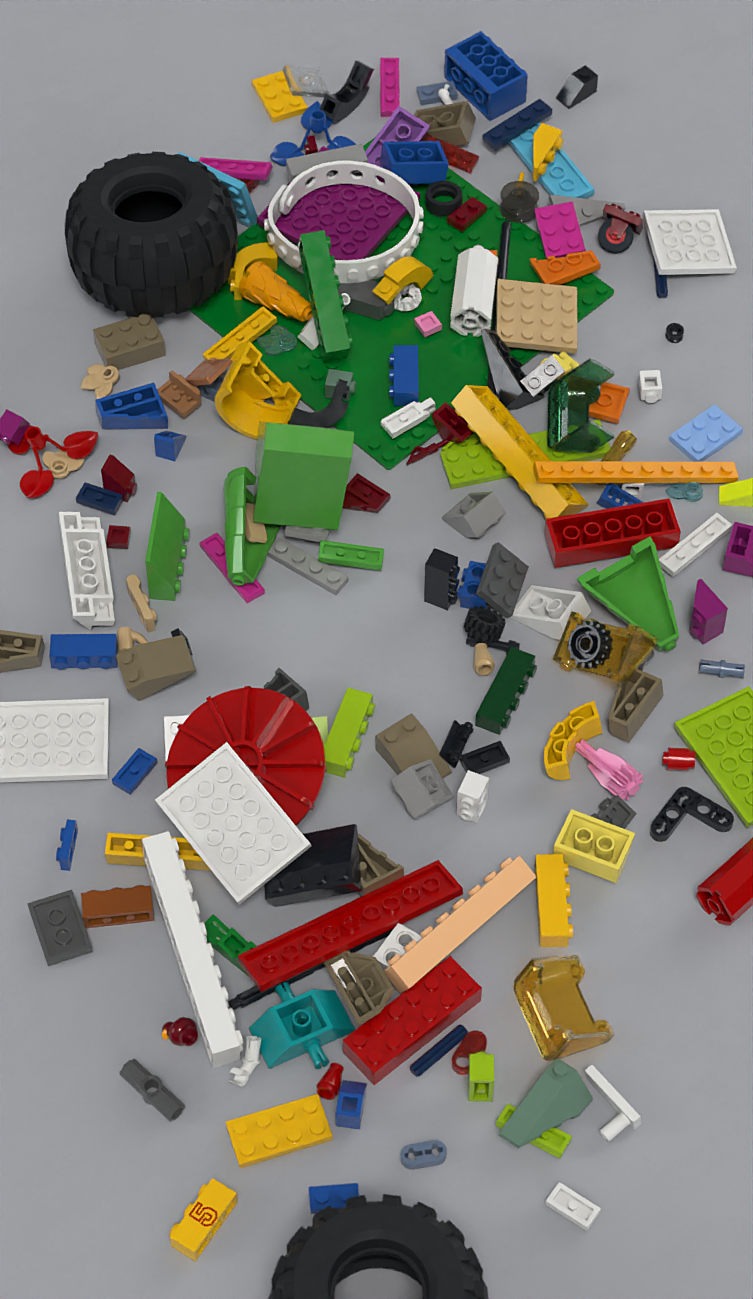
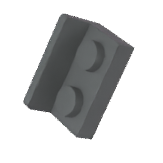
M617 795L611 799L608 797L604 799L598 806L600 808L599 812L592 814L591 817L625 829L637 813Z

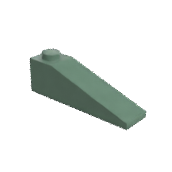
M556 1058L500 1130L499 1136L520 1148L541 1137L543 1132L553 1127L555 1129L561 1126L562 1122L570 1118L578 1117L593 1100L578 1071Z

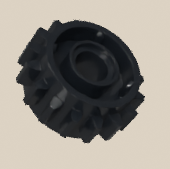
M583 621V625L577 624V628L571 631L570 638L568 639L567 650L571 654L570 659H575L576 665L587 669H596L598 664L604 665V661L610 658L609 655L611 650H613V639L610 636L611 631L606 630V625L600 624L597 621Z

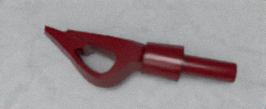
M445 439L437 444L432 443L424 448L416 446L406 465L413 464L437 452L438 448L449 443L448 440Z

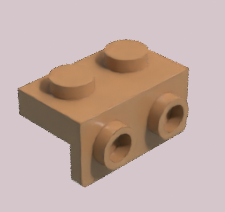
M171 371L169 373L170 380L158 388L157 391L161 401L184 419L201 406V392L196 386L189 384L182 375Z

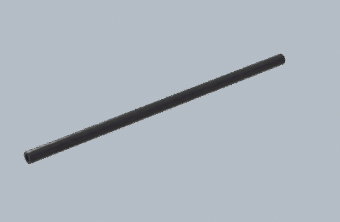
M508 221L503 222L501 227L497 279L507 280L511 223ZM495 292V303H494V314H493V325H492V330L495 331V332H496V292ZM489 365L487 386L496 396L497 392Z

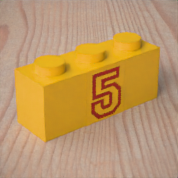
M213 1178L208 1185L205 1183L199 1190L198 1198L194 1204L190 1203L185 1209L182 1221L172 1227L169 1233L171 1247L196 1262L237 1205V1193Z

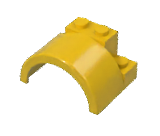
M248 341L238 344L231 358L232 364L216 393L214 401L217 412L229 426L239 433L257 440L259 421L288 424L293 408L296 407L301 394L290 382L282 383L260 360L263 354ZM272 397L275 405L268 404L264 400Z

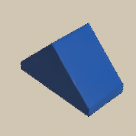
M168 430L155 434L156 457L176 461L186 440V435Z

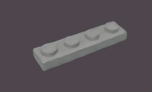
M280 537L276 539L267 553L269 558L334 595H337L348 582L347 575L326 563L319 562L317 558Z

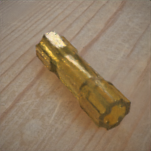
M628 430L621 431L614 440L613 446L601 461H622L624 456L637 443V438ZM596 483V484H598V485H600V486H601L602 484L606 485V483Z

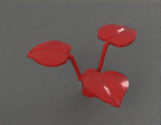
M29 425L18 445L13 442L10 445L7 444L10 451L14 454H25L30 447L35 454L38 471L30 470L21 477V491L27 498H36L45 494L52 487L54 482L53 473L50 470L42 471L43 468L38 451L45 448L46 441L63 452L67 451V455L71 459H82L93 451L99 436L98 432L81 431L70 434L64 439L65 447L49 438L48 434L43 435L39 427Z

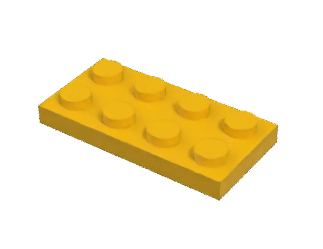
M318 1094L225 1122L239 1168L333 1140V1135Z

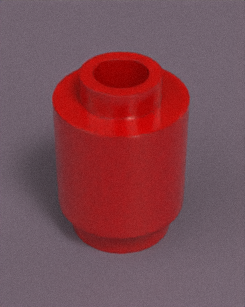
M668 747L667 752H663L662 765H667V770L689 771V769H694L695 751H690L689 748Z

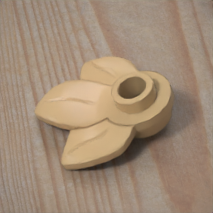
M94 364L88 367L87 372L89 375L83 379L81 389L95 390L97 399L108 396L113 390V385L119 380L118 369L114 366L105 367L101 364Z
M58 450L55 454L45 451L42 458L44 465L49 468L54 478L57 479L64 478L69 472L78 470L84 463V458L71 459L67 455V451L63 452L61 450Z

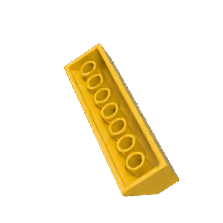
M466 385L451 402L456 408L455 412L467 421L468 427L473 432L479 435L481 443L490 448L493 452V457L506 467V472L518 481V486L530 495L532 503L541 508L546 519L577 514L589 505L571 483H537L533 469L535 461H551L550 458L488 386Z

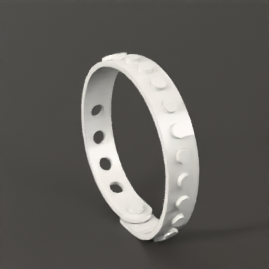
M334 161L313 166L299 174L288 186L282 185L269 204L268 219H264L265 231H269L267 240L283 261L303 274L298 247L279 232L275 223L281 214H288L296 202L304 195L328 185L357 184L375 188L397 199L406 207L413 218L412 227L404 239L384 253L359 260H335L334 276L338 275L339 283H358L385 276L383 272L391 264L400 258L410 256L418 246L419 233L423 232L424 222L420 221V219H423V208L419 206L418 197L412 188L402 178L389 170L365 162ZM359 170L360 172H362V175L355 176L351 173V171ZM329 171H337L336 175L331 177L327 176V173ZM376 175L381 176L385 183L380 182ZM310 177H313L312 181L309 184L305 185L306 181Z

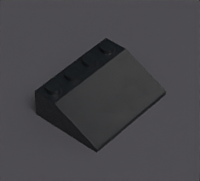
M351 824L303 834L312 846L264 884L265 900L275 907L362 891L357 825Z

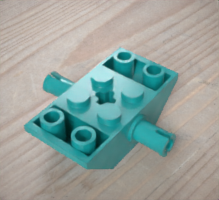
M288 982L283 983L285 988H282V985L279 984L275 991L278 993L282 1003L269 1008L249 1027L252 1036L262 1039L260 1053L266 1065L271 1069L300 1055L309 1053L316 1069H321V1063L323 1067L327 1066L329 1060L321 1046L355 1031V1027L336 991L312 989L295 997Z

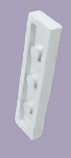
M714 514L659 559L661 568L674 577L730 532L732 524L720 514Z

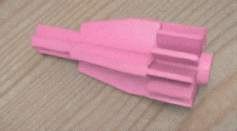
M583 739L580 743H576L575 746L577 748L575 750L590 762L588 767L600 784L613 795H618L622 800H629V796L634 797L635 793L640 790L639 784L643 783L641 779L643 775L623 758L602 748L596 750Z

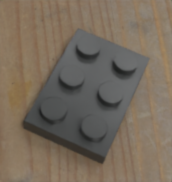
M499 542L493 544L476 594L504 617L509 618L513 616L529 566Z
M72 889L27 903L48 966L93 952Z

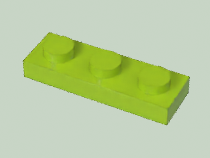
M507 1103L498 1117L495 1126L502 1129L517 1108ZM553 1127L543 1132L541 1137L529 1143L561 1159L571 1143L572 1136Z

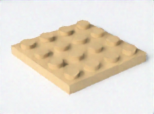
M497 279L496 333L508 347L554 352L564 351L565 353L576 354L578 349L577 287Z

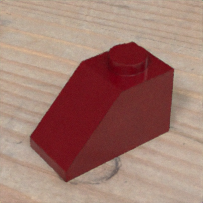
M109 454L101 469L103 488L123 494V501L128 503L131 495L134 496L137 490L135 475L114 455Z

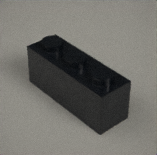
M436 548L433 549L425 563L424 602L447 611L452 603H456L458 599L457 588L460 581L457 579L460 571L457 556Z

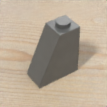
M373 279L357 283H343L338 287L339 295L346 293L350 297V303L344 306L343 310L377 320L389 316L394 311V299L387 305L376 297L372 290L378 283Z

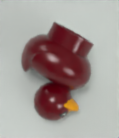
M181 1017L175 1022H167L162 1027V1038L165 1040L170 1039L177 1046H190L198 1038L196 1023L193 1019Z

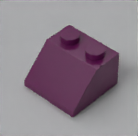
M702 579L697 580L690 633L703 645L724 632L728 608Z

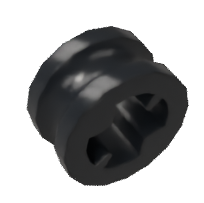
M678 323L669 324L665 333L667 341L671 343L681 342L684 334L683 326Z

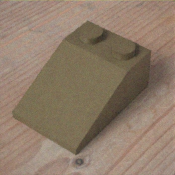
M468 101L416 110L414 116L430 125V129L421 141H439L441 145L448 147L468 144L476 119Z
M183 635L135 645L116 655L127 691L138 701L196 672Z
M412 713L376 735V751L397 775L410 766L430 759L442 778L452 773L446 761L439 755L440 752L428 732Z

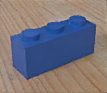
M394 345L393 353H389V366H393V369H389V382H394V385H389V398H394V406H406L413 401L417 403L419 394L418 345Z
M51 634L49 653L51 668H117L118 642L116 634Z

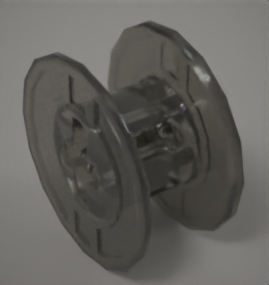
M514 181L505 185L500 195L502 200L500 203V213L502 216L514 223H525L535 218L534 209L538 208L537 202L539 200L537 188L525 181Z

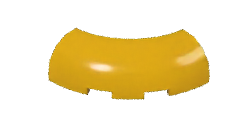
M594 701L585 703L570 711L569 716L562 722L558 721L550 732V738L544 748V764L549 777L555 780L571 779L569 769L572 757L576 752V743H580L582 739L587 741L592 737L603 734L600 717Z

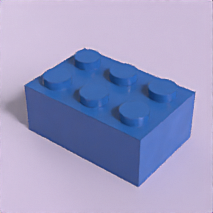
M439 141L383 142L380 157L382 168L396 174L407 184H432L446 180L449 163Z

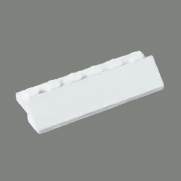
M59 512L72 617L90 631L92 626H114L115 617L112 604L114 596L104 529H101L100 517H81L80 512Z

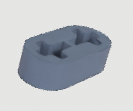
M438 1140L410 1144L401 1151V1163L409 1170L437 1166L445 1161L447 1148L443 1142ZM432 1149H437L440 1152L439 1157H435L432 1154ZM408 1153H413L416 1156L415 1161H410Z

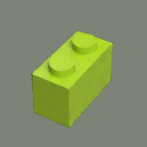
M486 1052L470 1054L468 1101L493 1102L494 1054Z

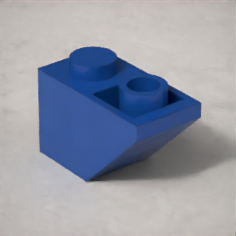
M343 1080L336 1109L337 1127L360 1129L367 1083Z

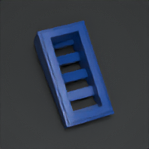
M608 483L596 504L608 509L623 506L624 502H628L627 505L644 502L618 486Z

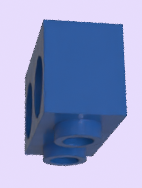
M470 561L468 569L464 568L462 574L464 585L459 586L457 598L461 599L460 607L470 609L471 607L474 608V606L478 608L484 606V609L487 608L488 603L476 594L486 563Z

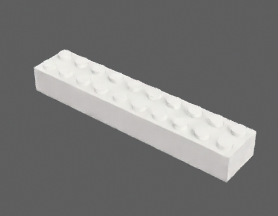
M169 831L143 838V857L212 1068L239 1061L240 1052L243 1051V1039L240 1030L235 1031L236 1018L233 1009L229 1008L227 990L225 986L221 987V973L218 965H214V952L211 943L207 944V931L204 922H200V910L197 901H193L191 882L189 879L186 880L184 861L179 859L176 838L171 839Z

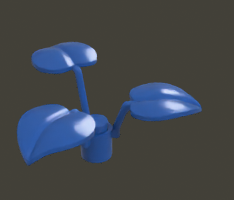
M316 101L301 117L302 126L307 128L301 146L298 148L292 142H282L275 146L270 158L274 162L286 166V159L303 156L304 154L301 151L311 130L317 134L322 131L325 132L327 142L329 143L327 148L330 150L356 144L344 136H336L333 141L330 139L328 128L332 125L333 119L326 116L322 110H319L321 104L319 101Z

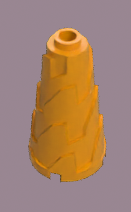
M263 261L253 263L246 270L250 273L248 277L242 276L239 284V294L245 299L261 304L270 310L274 309L287 317H293L302 322L312 318L313 314L310 303L300 295V292L287 284L288 282L275 273L274 269Z

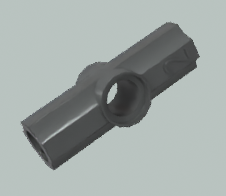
M135 1058L123 1065L120 1076L142 1095L145 1103L154 1106L170 1122L176 1120L181 1115L185 1105L162 1084L159 1077L152 1075ZM149 1088H157V1091L152 1093L147 1090Z

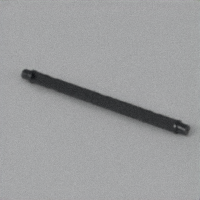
M393 929L388 930L347 951H350L351 953L363 949L365 946L371 945L389 936ZM322 962L279 984L284 988V982H288L290 985L326 966ZM279 984L262 992L257 986H254L229 1000V1006L233 1010L239 1007L244 1008L262 997L275 992V988Z

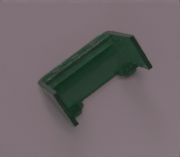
M589 358L551 385L548 391L547 446L556 452L591 453L615 438V434L589 420V405L599 399L601 384L615 376L614 371Z

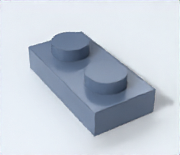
M449 81L417 87L416 93L420 105L443 102L438 92L440 89H444L446 84L449 85L447 91L451 100H458V93L454 82Z

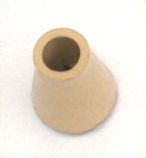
M478 643L474 647L473 668L479 675H489L494 670L495 662L488 650L487 644Z

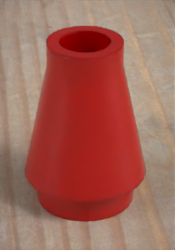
M338 1063L330 1064L329 1069L317 1083V1093L320 1097L326 1100H333L335 1096L339 1095L344 1070L342 1065Z

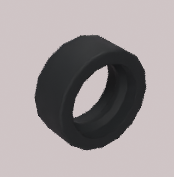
M450 181L434 182L426 189V208L434 215L449 216L462 205L463 192L456 183ZM445 195L454 199L448 202H440L434 198Z

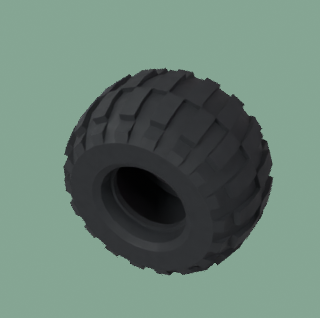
M153 151L152 153L140 154L139 152L128 154L127 157L121 159L115 158L105 162L102 168L93 169L86 175V180L79 183L69 200L65 217V240L70 266L81 288L88 295H91L96 302L104 304L105 308L114 312L123 311L126 313V316L139 317L141 314L151 315V318L164 317L165 314L175 313L177 315L186 312L189 307L194 305L200 306L209 300L211 294L217 293L229 278L230 270L234 268L238 249L236 211L228 189L222 181L219 182L214 173L207 169V166L199 161L192 162L189 160V157L180 154L169 155L165 154V152Z
M383 1194L382 1201L367 1202L365 1195L347 1198L346 1207L339 1210L329 1205L314 1215L312 1219L313 1226H308L306 1229L301 1226L287 1244L286 1256L281 1255L276 1264L271 1279L272 1289L268 1299H334L337 1284L351 1274L371 1268L392 1269L411 1277L421 1285L423 1299H488V1288L483 1280V1269L473 1248L467 1249L465 1247V1237L450 1220L446 1223L443 1220L441 1222L436 1220L437 1214L435 1209L419 1201L413 1207L402 1204L401 1196Z

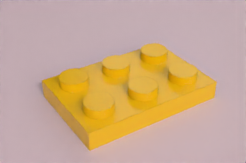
M287 70L251 80L252 87L272 123L301 115L308 109Z

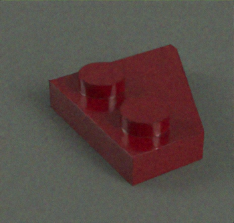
M357 473L346 486L342 508L378 513L390 500L391 496L388 492Z

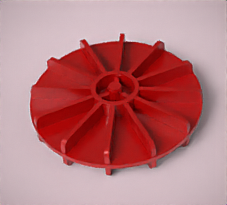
M245 686L244 688L221 693L213 698L211 696L207 697L206 702L194 710L183 724L179 723L177 726L179 730L172 742L168 761L165 762L168 789L227 742L291 821L298 825L308 812L315 808L314 803L322 788L325 772H327L323 740L313 719L297 702L286 695L269 689Z

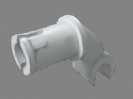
M246 1037L245 1056L242 1057L243 1065L241 1068L234 1067L230 1070L231 1073L235 1074L234 1079L229 1080L230 1083L241 1087L244 1086L257 1064L261 1063L259 1052L262 1039L260 1037Z

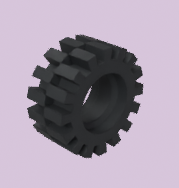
M474 606V608L471 607L469 609L463 628H465V632H469V635L471 637L475 636L477 640L480 638L483 642H486V640L488 642H496L501 638L506 622L501 614H497V611H491V608L488 607L484 609V606H480V608Z

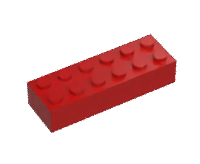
M670 498L549 518L545 520L544 532L554 568L628 556L632 546L649 536L655 543L656 550L673 548L679 543L681 534Z
M449 956L412 987L385 1006L379 1014L366 1021L344 1038L343 1053L373 1085H376L481 1001L482 987Z

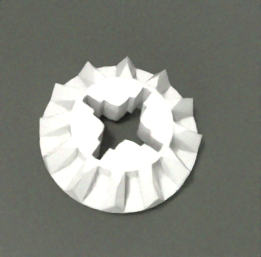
M414 284L405 286L394 298V308L399 311L415 309L422 299L420 289L416 288ZM409 294V297L402 299V295Z

